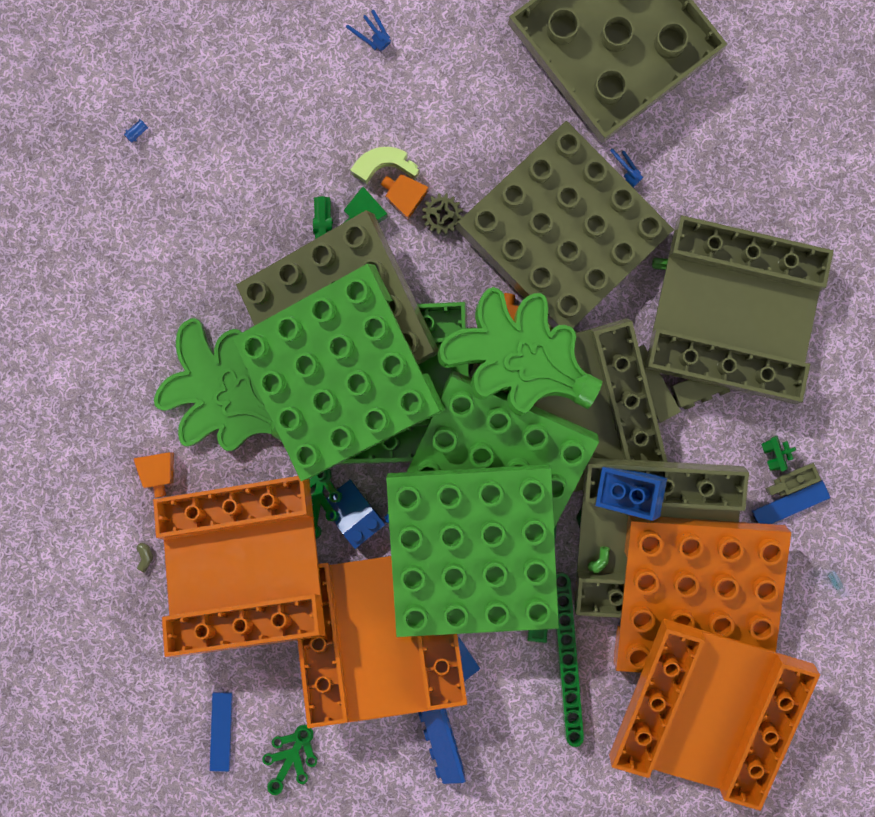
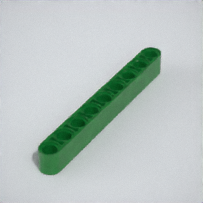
M557 572L556 580L560 576L566 578V583L563 586L557 585L559 629H556L564 734L570 746L578 747L584 741L571 581L564 572ZM560 596H567L568 600L565 605L558 604ZM561 616H569L567 624H560L559 619ZM570 635V642L563 644L561 642L562 636ZM566 654L572 655V660L569 663L563 662V657ZM567 674H573V681H564V677ZM569 693H574L576 698L571 702L567 701L566 696ZM570 713L577 714V718L574 721L568 720ZM577 732L579 737L576 740L569 739L571 733Z

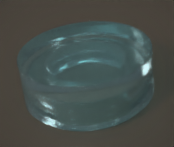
M834 570L827 573V577L835 590L838 591L844 588Z

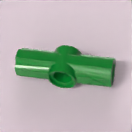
M314 197L313 234L315 239L332 230L333 218H331L330 197Z

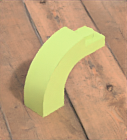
M394 147L372 149L364 153L350 169L353 176L368 184L374 173L383 167H395L414 180L419 175L418 166L410 160L406 161L408 158L407 152Z

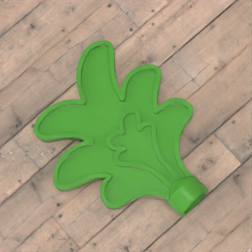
M495 287L488 288L476 306L475 319L478 328L456 331L446 337L439 347L437 355L442 367L450 368L472 363L481 364L471 380L474 396L480 400H485L500 391L508 390V406L512 412L519 416L526 415L538 400L547 396H562L589 409L602 386V380L588 373L586 374L576 361L574 352L576 333L574 329L567 325H558L550 332L548 326V303L546 297L541 293L527 296L518 306L513 321L508 312L502 291Z
M191 318L179 327L176 335V351L185 371L175 373L162 382L156 391L154 404L160 410L170 411L181 405L196 403L184 414L180 421L178 436L182 445L188 447L196 445L217 430H219L217 433L218 443L226 451L237 450L247 439L261 433L271 434L274 438L281 441L233 340V337L241 334L242 331L232 329L223 333L218 338L213 353L209 346L204 326L200 320Z

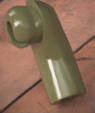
M140 543L136 548L141 557L137 569L145 573L153 560V554L149 545Z

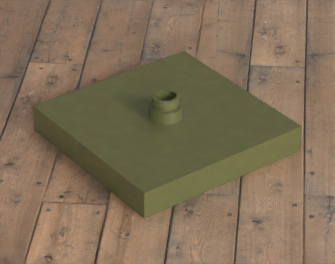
M530 0L510 15L508 21L510 28L601 144L719 55L727 46L726 41L693 0Z

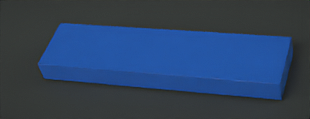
M823 480L752 510V514L756 523L773 524L831 497Z
M233 692L212 693L210 771H230Z

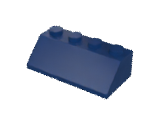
M446 708L418 712L420 722H424L426 729L423 730L425 739L430 741L432 748H429L432 760L436 759L437 767H435L437 778H441L443 784L466 782L465 771Z

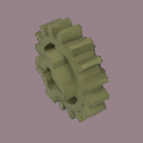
M438 193L436 199L431 196V203L426 201L425 205L427 208H422V212L426 213V215L422 216V220H427L425 227L431 226L430 232L437 230V235H440L441 231H444V234L447 235L448 230L453 233L455 231L454 226L462 218L459 214L463 213V209H458L460 202L454 203L455 197L453 196L449 199L448 193L444 197H441V194ZM441 203L438 207H433L435 204ZM448 204L454 208V211H450ZM443 207H445L446 215H444L440 222V214L438 213H441ZM430 216L436 219L437 225L432 222ZM453 221L451 224L444 226L446 222Z

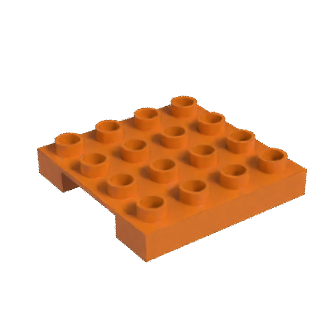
M299 476L153 499L156 538L164 540L169 616L162 617L165 657L174 658L326 636L310 479L301 481Z
M628 515L624 551L627 563L620 626H617L614 650V666L616 671L642 673L663 618L776 652L791 531L786 525L659 517L652 521Z
M391 556L333 565L329 563L318 564L326 636L297 640L307 728L468 705L457 634L396 637Z
M663 618L609 754L612 768L650 778L652 770L718 788L721 791L723 800L761 811L818 682L820 673L813 663Z

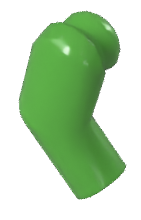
M600 547L599 559L596 562H589V571L600 573L608 565L609 547Z

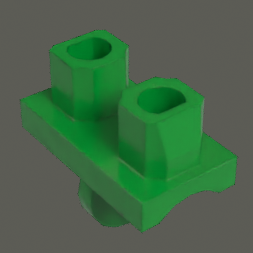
M778 435L762 443L764 453L775 451L777 457L767 460L770 471L781 469L782 472L787 470L788 466L784 454H786L788 461L793 460L792 452L797 450L796 446L790 447L788 441L782 442L784 447L782 450Z

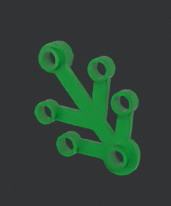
M330 469L323 472L322 478L318 474L310 479V488L316 485L315 492L311 494L316 539L322 533L321 528L318 526L321 505L326 512V519L328 521L335 522L339 518L338 512L333 509L323 493L325 486L330 493V501L337 503L342 500L341 492L337 491L330 480L332 477ZM335 493L338 494V498L336 500H334L333 498ZM332 512L335 515L333 519L330 518Z
M300 725L296 728L295 733L282 737L275 736L272 740L274 748H281L283 744L296 741L292 748L273 754L266 753L263 756L262 761L265 765H271L275 761L286 759L277 777L272 778L268 783L267 789L270 794L278 795L282 792L284 787L283 780L292 763H294L297 773V782L299 784L307 782L308 774L304 772L299 754L302 745L307 756L306 765L314 767L317 764L318 759L314 755L310 743L314 732L312 728H307V725ZM306 731L308 736L304 738L300 733ZM280 739L281 744L276 745L274 740ZM270 756L272 758V761L267 762L265 760V757ZM310 757L315 759L314 764L308 762ZM299 775H304L306 780L301 781ZM273 783H279L280 787L275 789Z

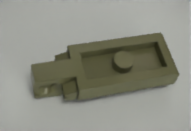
M814 462L777 477V479L773 480L775 484L765 489L768 495L779 493L780 496L789 495L821 481Z

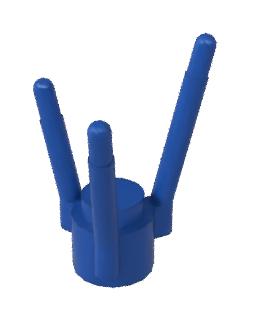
M375 10L371 12L380 28L379 31L366 15L363 16L375 33L372 36L373 42L351 26L346 25L348 30L369 44L374 51L377 48L379 51H382L391 43L390 36L384 29Z
M611 149L610 152L627 170L623 177L634 188L643 179L641 172L636 168L624 150L622 154L630 167L614 149Z

